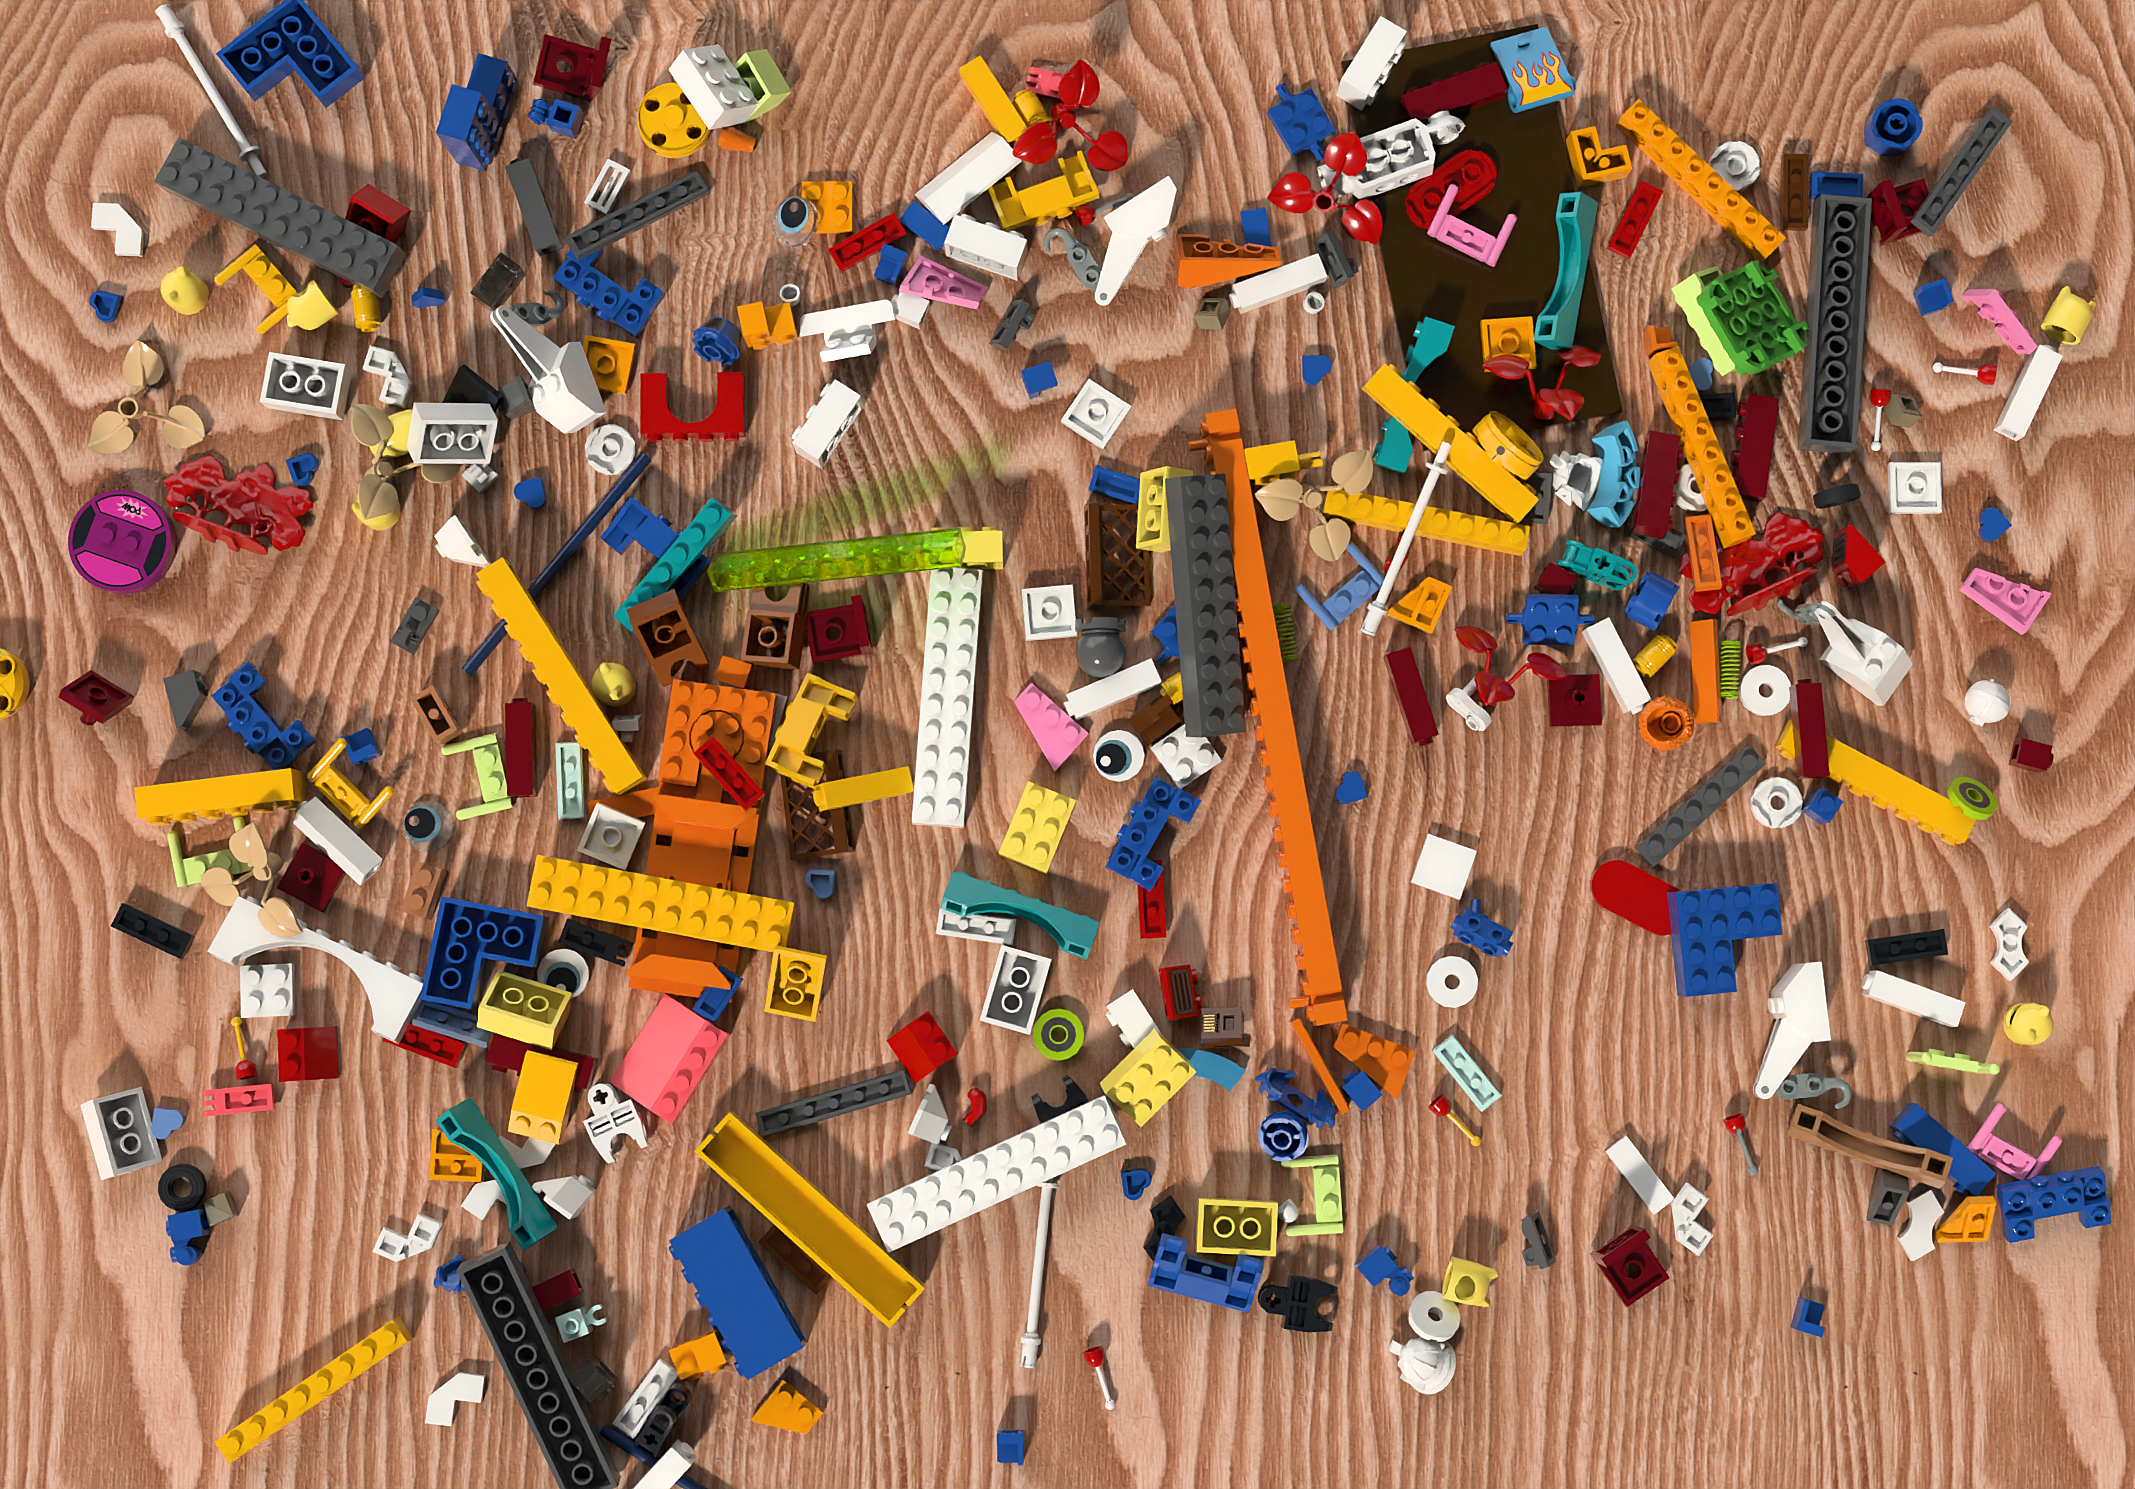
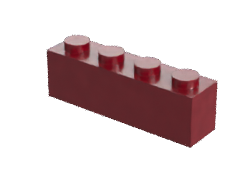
M1484 62L1474 68L1475 70L1469 72L1461 70L1452 74L1449 79L1443 81L1441 78L1435 79L1424 88L1418 89V87H1413L1406 90L1399 102L1405 120L1409 121L1416 118L1424 125L1429 124L1428 119L1438 112L1449 111V114L1453 116L1504 98L1508 89L1498 63L1489 64V62Z
M1748 394L1743 400L1739 401L1737 415L1740 416V424L1736 425L1734 431V440H1737L1736 450L1732 451L1730 464L1734 465L1732 477L1742 500L1761 502L1766 498L1779 398Z
M1650 430L1645 439L1632 534L1662 539L1666 532L1672 529L1673 516H1670L1671 507L1674 508L1677 493L1673 492L1674 484L1678 483L1680 469H1677L1676 465L1677 460H1681L1683 446L1679 445V435Z
M498 1033L493 1034L485 1062L492 1064V1070L507 1073V1070L511 1069L518 1071L516 1076L520 1077L525 1054L529 1050L578 1063L573 1091L582 1093L583 1089L591 1088L599 1058L557 1047L549 1050Z

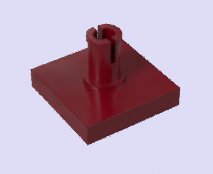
M92 670L62 688L59 694L60 699L82 712L80 721L88 726L94 725L97 721L103 724L131 705L134 698L133 695Z
M1600 674L1568 675L1566 679L1559 680L1547 679L1549 727L1602 725Z
M302 842L277 889L324 913L346 872L328 855Z

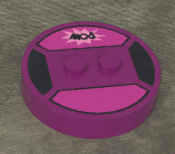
M129 490L108 491L89 500L75 515L68 535L70 558L78 573L92 585L115 594L138 593L158 583L170 569L177 549L175 527L167 512L150 498Z

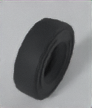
M1846 484L1813 495V501L1817 509H1823L1854 501L1861 497L1858 484Z
M177 1164L169 1167L162 1174L158 1182L160 1200L167 1207L175 1211H187L195 1208L203 1200L207 1190L204 1174L197 1167L190 1164ZM180 1177L189 1179L192 1184L190 1194L184 1198L178 1197L173 1191V1184Z

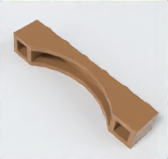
M1798 1104L1794 1109L1786 1133L1788 1136L1939 1189L1946 1183L1953 1160L1952 1157L1926 1148L1913 1147L1872 1136L1845 1125L1824 1112Z

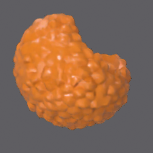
M1663 695L1648 702L1639 715V732L1648 745L1662 752L1682 746L1693 736L1695 718L1687 704L1678 699Z

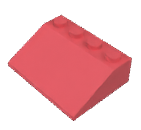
M665 993L613 1075L610 1083L656 1115L674 1124L681 1116L731 1034Z

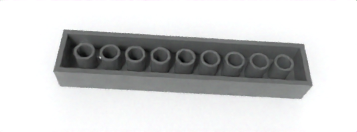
M178 137L154 180L166 192L338 277H342L380 298H383L406 256V253L397 244Z
M1821 194L1813 202L1806 324L1809 329L1805 331V343L1807 346L1804 348L1798 450L1849 454L1857 448L1872 198Z
M1225 474L1166 478L1165 487L1186 737L1202 738L1246 732Z
M510 1241L461 1263L456 1270L559 1489H614L618 1487L621 1479L618 1469Z

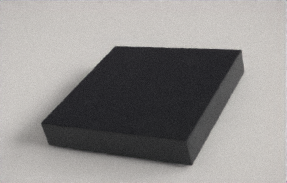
M464 364L459 367L442 403L490 404L495 413L504 395Z

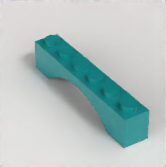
M1582 192L1561 193L1559 195L1556 212V223L1560 241L1559 272L1552 296L1544 310L1538 315L1533 340L1551 350L1572 349L1598 205L1596 200Z
M1425 317L1423 322L1418 321L1413 336L1417 337L1414 347L1409 346L1405 357L1409 364L1406 371L1401 370L1402 374L1400 377L1407 383L1412 381L1415 384L1422 371L1433 360L1447 351L1455 326L1429 317ZM1391 416L1390 419L1385 418L1380 433L1384 434L1381 444L1376 443L1372 457L1376 458L1374 465L1404 474L1413 451V445L1408 430Z
M711 498L613 616L627 629L634 632L627 609L670 591L696 559L725 532L737 515L719 499Z
M955 871L952 872L940 907L943 910L963 917L986 912L1007 913L1022 917L1046 931L1063 952L1086 960L1100 923L1090 916L1078 915L1064 907H1055L1046 904L1041 899L1029 898L1021 895L1016 890H1006L990 881H980L972 878L967 873Z
M471 1097L448 1109L436 1120L451 1143L473 1154L494 1176L506 1202L509 1231L523 1251L558 1228L552 1216L548 1213L538 1195L533 1191L522 1171L519 1170L508 1150L503 1146L495 1131Z

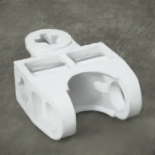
M609 1083L597 1084L589 1090L588 1102L595 1116L584 1120L583 1123L593 1145L608 1164L616 1161L612 1149H614V1139L619 1133H626L633 1140L636 1139L641 1149L649 1145L643 1117L633 1098L622 1103L615 1087ZM599 1090L602 1093H608V1097L605 1098L606 1103L603 1100L598 1101ZM632 1110L631 1114L617 1120L616 1117ZM607 1121H610L609 1124L600 1127L596 1130L594 1129V1127L599 1126Z

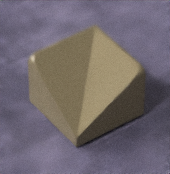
M1203 298L1194 315L1200 329L1222 330L1230 315V309L1225 298Z
M1894 393L1889 403L1884 407L1891 425L1911 428L1922 417L1914 397Z
M229 1191L204 1201L210 1227L239 1215Z

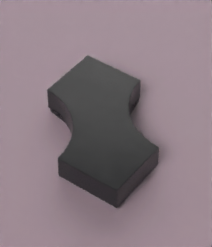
M1171 1195L1150 1209L1154 1220V1230L1150 1240L1143 1248L1153 1262L1162 1233L1175 1236L1178 1225L1186 1217Z

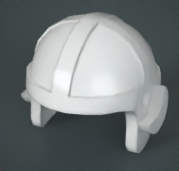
M1990 679V681L1982 680L1976 682L1968 689L1964 699V706L1970 716L1969 720L1983 726L1984 723H1993L2005 718L2011 709V698L2008 691L2003 686L1997 684L1994 679Z

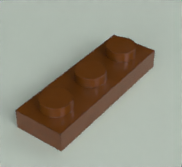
M1783 153L1781 156L1780 230L1806 231L1808 229L1809 154Z
M773 1225L759 1240V1244L816 1295L832 1278L828 1272L776 1225Z

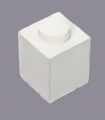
M900 292L899 295L895 294L891 302L894 305L896 319L920 330L930 310V301Z

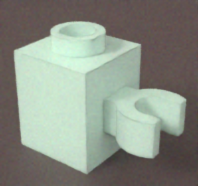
M602 1304L593 1306L588 1313L585 1306H582L556 1317L555 1320L563 1342L566 1343L589 1334L593 1331L592 1324H604L607 1321V1317L603 1319L595 1317V1311L603 1308Z

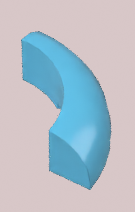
M1628 421L1611 425L1592 438L1598 458L1603 459V466L1596 496L1586 510L1595 520L1607 527L1618 528L1626 521L1634 506L1632 499L1635 488H1639L1640 467H1636L1635 451H1638V447Z

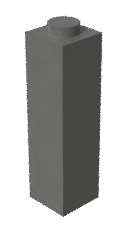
M517 158L511 161L510 165L505 166L536 252L541 257L563 249L532 162L529 158Z

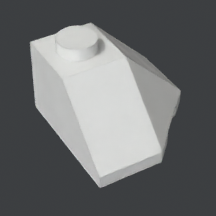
M456 515L451 517L434 536L438 541L435 547L443 558L447 556L453 562L483 568L491 564L466 524Z
M930 1083L908 1133L939 1144L940 1140L946 1141L951 1126L947 1125L949 1118L937 1087Z
M583 1175L539 1181L532 1186L539 1194L543 1191L545 1193L544 1200L569 1220L579 1216L596 1192L591 1187L593 1182Z

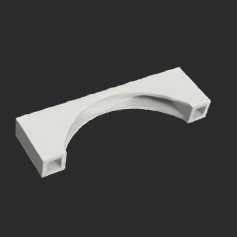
M247 896L246 899L237 897L207 952L237 967L239 961L251 955L278 947H310L332 954L346 963L362 982L373 1013L374 1025L371 1030L394 1043H400L408 1024L411 1022L422 1001L420 995L424 981L423 978L413 973L406 976L400 973L401 968L390 962H386L383 965L376 961L378 957L369 952L363 951L362 954L353 951L354 946L348 942L340 940L339 943L330 940V934L320 929L313 932L307 929V923L297 919L303 930L301 934L293 937L274 935L267 931L259 921L257 913L263 908L261 907V902L250 896Z

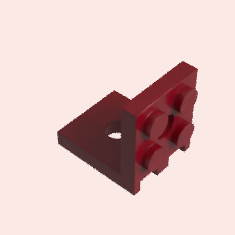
M545 34L532 85L592 102L601 87L612 39L602 36L593 49ZM561 60L568 62L570 71L567 73L560 72L556 66L557 62Z
M1924 178L1894 187L1891 179L1880 182L1865 197L1872 198L1871 210L1873 216L1871 220L1874 227L1878 226L1882 238L1879 241L1880 246L1923 233L1910 220L1929 195ZM1909 205L1913 210V215L1910 217L1905 216L1901 206Z
M862 595L851 596L852 604L809 611L807 613L806 630L813 664L874 654L866 606ZM831 627H837L841 631L839 639L835 641L829 640L826 636L827 630Z
M1633 1224L1619 1236H1614L1607 1241L1606 1245L1590 1253L1625 1307L1630 1306L1670 1278L1645 1242L1651 1238L1647 1231ZM1630 1263H1636L1639 1266V1273L1633 1278L1626 1274V1267Z

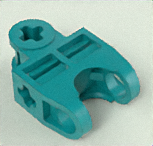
M1566 540L1565 546L1567 547L1562 560H1558L1557 563L1560 568L1579 574L1578 577L1615 591L1624 589L1637 577V568L1632 562L1599 548L1591 549L1573 540ZM1622 566H1627V567H1629V568L1631 569V571H1632V577H1631V578H1630L1629 572H1628L1625 568H1623ZM1618 572L1624 575L1625 580L1619 577Z

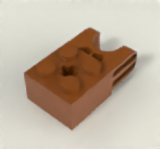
M766 577L755 579L750 610H747L741 661L752 664L755 667L800 669L810 599V586L806 580L797 579L791 582L786 597L776 602L773 583Z
M675 589L627 609L631 626L663 687L673 683L670 672L671 667L679 660L692 661L699 671L710 667L706 653Z

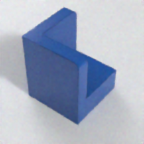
M883 244L880 251L881 259L874 277L897 287L909 260L908 254Z
M1946 278L1923 285L1913 293L1921 317L1944 310L1954 302Z
M1050 361L1021 370V377L1029 400L1039 397V392L1058 385Z
M365 728L350 736L346 734L340 736L347 741L345 748L354 765L360 766L382 755L369 728Z
M1798 1297L1790 1327L1822 1337L1825 1327L1820 1326L1824 1305Z
M997 1430V1461L999 1463H1018V1465H1023V1430Z

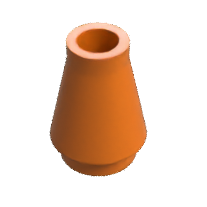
M732 126L722 127L718 146L723 147V150L753 153L756 138Z

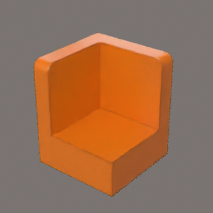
M1649 325L1643 331L1647 357L1677 346V342H1672L1670 326L1654 328V325Z
M722 655L715 680L735 686L736 688L748 689L754 666Z

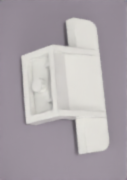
M880 300L805 314L800 318V337L824 333L826 345L820 352L822 362L871 354L877 345L874 323L895 320L894 305L889 300Z

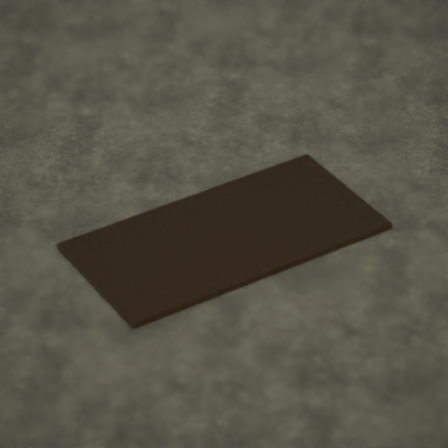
M1538 24L1404 49L1401 58L1397 64L1394 63L1390 70L1391 73L1388 79L1378 89V94L1371 106L1366 104L1361 111L1349 103L1355 133L1359 138L1406 122L1399 104L1406 90L1413 87H1418V89L1424 88L1435 79L1441 78L1442 81L1449 79L1452 74L1461 70H1465V72L1475 70L1474 68L1484 62H1489V64L1498 63L1490 46L1491 42L1539 29ZM1353 59L1341 61V69L1343 75L1347 71ZM1499 65L1500 71H1501V73H1502V76H1503V78H1504V81H1505L1506 86H1507V89H1508V88H1509V85H1508L1507 80H1506V78H1505V76H1504V74H1503V72H1502V70H1501V67H1500V65ZM1507 90L1504 98L1453 115L1463 121L1464 129L1456 139L1447 144H1433L1436 153L1433 170L1463 150L1482 151L1488 154L1494 161L1497 175L1492 191L1456 218L1497 239L1509 214L1517 216V221L1495 267L1437 240L1438 238L1428 235L1427 229L1416 226L1409 219L1405 209V200L1410 188L1419 180L1369 198L1370 201L1378 206L1383 218V231L1378 243L1405 370L1409 364V361L1405 360L1409 346H1415L1417 337L1413 336L1418 321L1423 322L1425 317H1429L1455 326L1447 351L1433 360L1422 371L1415 384L1421 389L1419 394L1426 400L1428 398L1434 400L1440 406L1439 411L1445 417L1448 415L1452 416L1460 424L1458 428L1465 434L1469 432L1476 438L1477 436L1472 431L1473 428L1491 411H1496L1506 416L1524 432L1623 412L1589 255L1573 345L1582 346L1601 354V359L1597 365L1591 368L1579 369L1571 365L1566 371L1559 390L1569 389L1584 397V404L1573 420L1570 421L1556 411L1551 419L1544 420L1535 417L1533 414L1535 401L1531 400L1532 394L1526 375L1520 379H1507L1492 372H1484V369H1482L1484 362L1480 328L1481 320L1532 316L1535 334L1538 315L1544 310L1552 296L1559 272L1560 241L1556 223L1559 195L1561 193L1574 192L1555 102L1514 113L1508 102ZM1535 342L1537 366L1535 369L1528 370L1532 372L1536 393H1539L1543 388L1554 390L1566 361L1558 357L1560 349L1551 350ZM1421 442L1423 452L1430 451V449Z

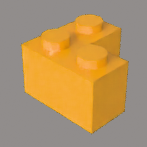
M1596 126L1571 131L1566 139L1577 188L1626 178L1632 170L1627 145L1602 150Z
M761 301L737 307L743 337L748 348L753 347L754 350L768 347L770 343L787 344L791 343L793 338H798L790 302L764 307Z
M719 1329L707 1332L669 1350L680 1380L688 1378L690 1382L703 1376V1372L709 1370L710 1374H713L728 1365L727 1361L732 1357L731 1352L728 1354L721 1343L723 1336Z

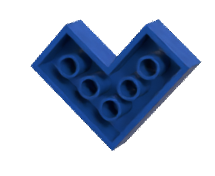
M284 0L216 53L254 101L258 100L292 72L296 71L322 105L327 108L365 78L357 65L303 0Z
M478 53L467 87L451 85L436 134L458 164L486 172L487 166L493 162L495 154L493 147L495 141H499L501 138V123L503 117L506 118L509 114L510 103L508 102L511 94H515L518 80L507 61Z
M1777 883L1667 892L1677 996L1690 997L1737 992L1732 940L1783 935Z
M441 896L420 999L468 1009H477L488 959L539 968L549 917Z

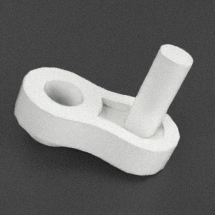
M1473 678L1463 690L1453 688L1447 694L1446 700L1451 708L1466 719V724L1472 730L1484 731L1491 724L1492 720L1490 715L1470 698L1477 690Z

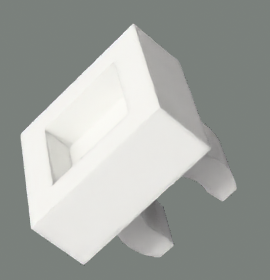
M472 464L461 475L480 494L499 477L487 464Z
M641 714L615 715L612 721L613 730L621 731L622 742H633L634 731H639L642 725Z

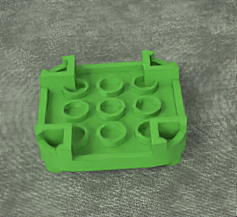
M1759 260L1751 261L1722 277L1719 276L1707 284L1696 298L1698 305L1703 309L1710 326L1716 333L1724 350L1735 364L1736 371L1741 375L1760 373L1790 358L1807 346L1804 331L1809 328L1806 321L1796 322L1773 282L1774 279L1779 277L1778 273L1774 268L1769 271L1762 265H1759Z

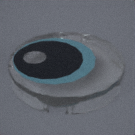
M798 196L788 197L780 202L774 210L771 219V227L775 239L788 247H802L810 242L818 228L816 223L819 218L815 206L809 200Z
M428 800L418 802L409 808L402 823L403 836L408 844L424 852H434L444 848L450 842L455 830L454 817L449 809L438 802Z

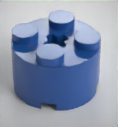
M1902 98L1890 99L1880 104L1866 120L1864 126V142L1866 146L1883 156H1899L1918 139L1923 128L1922 117L1920 118L1916 106Z
M1646 571L1636 590L1639 592V595L1635 593L1632 595L1624 613L1628 614V618L1655 632L1680 586L1654 572L1649 573Z

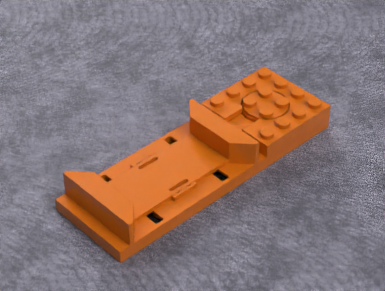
M673 679L658 782H660L658 794L653 795V799L656 802V810L646 875L749 894L763 798L745 812L693 753L713 736L764 792L768 771L765 762L770 754L778 695L776 693ZM659 835L672 836L671 847L658 845ZM733 845L749 847L748 858L733 856ZM637 927L632 967L627 969L626 975H630L628 988L700 998L707 987L731 990L733 984L719 970V967L723 965L737 974L741 946L734 945V950L718 948V942L662 931H658L657 939L645 938V928Z

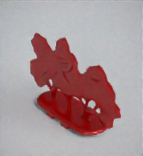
M209 454L200 457L196 461L181 465L177 474H170L163 481L169 489L166 497L168 506L183 508L189 505L196 514L194 516L186 512L176 511L172 513V517L176 521L194 531L202 533L207 541L215 543L218 539L226 542L228 548L239 552L240 548L260 555H267V547L256 540V538L264 535L270 538L274 548L279 551L289 549L291 546L299 547L306 531L296 517L305 514L313 508V501L310 499L312 495L305 488L290 485L287 488L275 490L273 485L276 476L267 463L257 466L252 472L246 470L238 473L235 481H227L222 464L213 455ZM196 495L203 496L205 502L203 509H200L201 505H196ZM188 496H191V503L186 501ZM208 504H214V507L207 509ZM215 510L224 512L227 516V521L224 526L204 519L206 513ZM234 524H247L250 526V536L230 528ZM262 524H266V529L264 531H259Z
M1775 512L1766 522L1762 540H1754L1752 536L1747 541L1724 549L1716 532L1714 537L1722 587L1718 590L1695 592L1693 587L1688 595L1691 605L1695 611L1703 610L1706 613L1716 614L1720 611L1724 600L1728 597L1734 598L1738 601L1731 605L1726 612L1727 616H1734L1753 607L1756 611L1766 607L1768 600L1772 598L1784 599L1788 597L1792 589L1809 581L1819 572L1818 568L1810 567L1795 573L1801 561L1808 564H1817L1822 561L1824 552L1821 549L1820 543L1825 535L1819 529H1811L1806 520L1798 517L1792 518L1788 514ZM1689 552L1680 557L1679 561L1681 564L1678 572L1686 578L1693 580ZM1794 552V562H1789L1791 565L1789 567L1786 562L1787 553ZM1799 552H1802L1804 557L1799 560ZM1777 562H1783L1784 566L1780 567L1777 565ZM1774 568L1786 572L1787 578L1772 585H1768L1764 578L1765 573ZM1746 584H1760L1763 588L1743 597V586ZM1731 586L1734 592L1729 593L1726 587Z

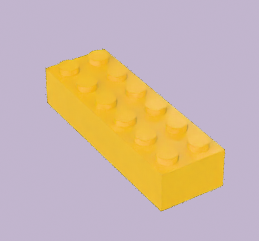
M292 768L134 788L137 819L145 820L147 824H155V826L170 825V820L180 821V823L197 821L196 817L206 818L207 820L220 819L224 813L226 815L232 814V816L248 815V810L258 811V813L274 812L273 807L293 810L303 801H307L304 772Z

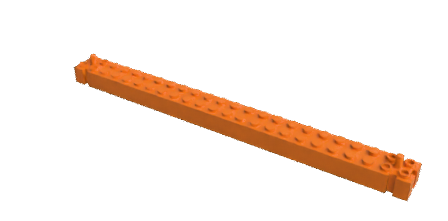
M1236 408L1206 413L1205 420L1201 422L1200 427L1201 440L1188 442L1190 452L1206 449L1204 457L1206 467L1211 466L1212 471H1210V475L1225 474L1236 613L1239 620L1237 622L1239 641L1243 642L1240 656L1242 666H1247L1248 673L1245 676L1247 691H1252L1253 698L1249 701L1251 716H1256L1257 724L1254 726L1256 742L1261 741L1262 749L1258 752L1260 766H1265L1266 775L1263 777L1265 792L1270 791L1271 800L1267 802L1269 816L1275 818L1276 826L1272 828L1274 842H1279L1280 851L1277 853L1279 868H1284L1285 877L1281 878L1283 893H1288L1290 903L1286 904L1288 919H1293L1294 928L1290 929L1293 945H1298L1299 954L1295 955L1297 970H1302L1304 979L1300 980L1302 996L1289 998L1288 1001L1291 1009L1304 1006L1307 1022L1311 1021L1312 1026L1347 1021L1348 1019L1342 995L1341 980L1247 464L1239 430Z

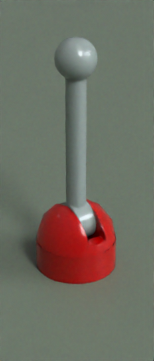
M1128 193L1122 199L1095 209L1090 205H1081L1075 208L1077 219L1080 225L1084 227L1095 220L1096 213L1128 202L1135 196L1132 193Z
M1743 1113L1731 1115L1725 1118L1723 1122L1728 1132L1738 1136L1749 1165L1748 1172L1750 1175L1755 1176L1758 1174L1759 1169L1754 1165L1742 1132L1746 1129V1120Z

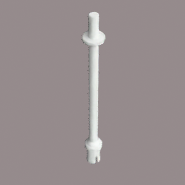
M169 4L159 6L155 12L166 28V35L169 38H174L241 148L242 152L239 154V159L241 161H248L257 176L265 177L267 172L257 157L261 151L260 148L249 144L184 35L186 27L177 19Z
M1442 441L1433 464L1426 463L1427 468L1431 470L1375 601H1372L1367 606L1369 610L1360 628L1366 634L1375 636L1383 615L1386 616L1388 610H1386L1385 603L1440 473L1447 474L1448 470L1443 468V465L1452 445Z
M1053 1178L1037 1185L1042 1187L1029 1314L1027 1332L1024 1336H1021L1020 1341L1023 1343L1020 1367L1025 1366V1368L1037 1367L1038 1345L1041 1344V1338L1037 1334L1051 1192L1052 1188L1059 1187L1058 1183H1053Z

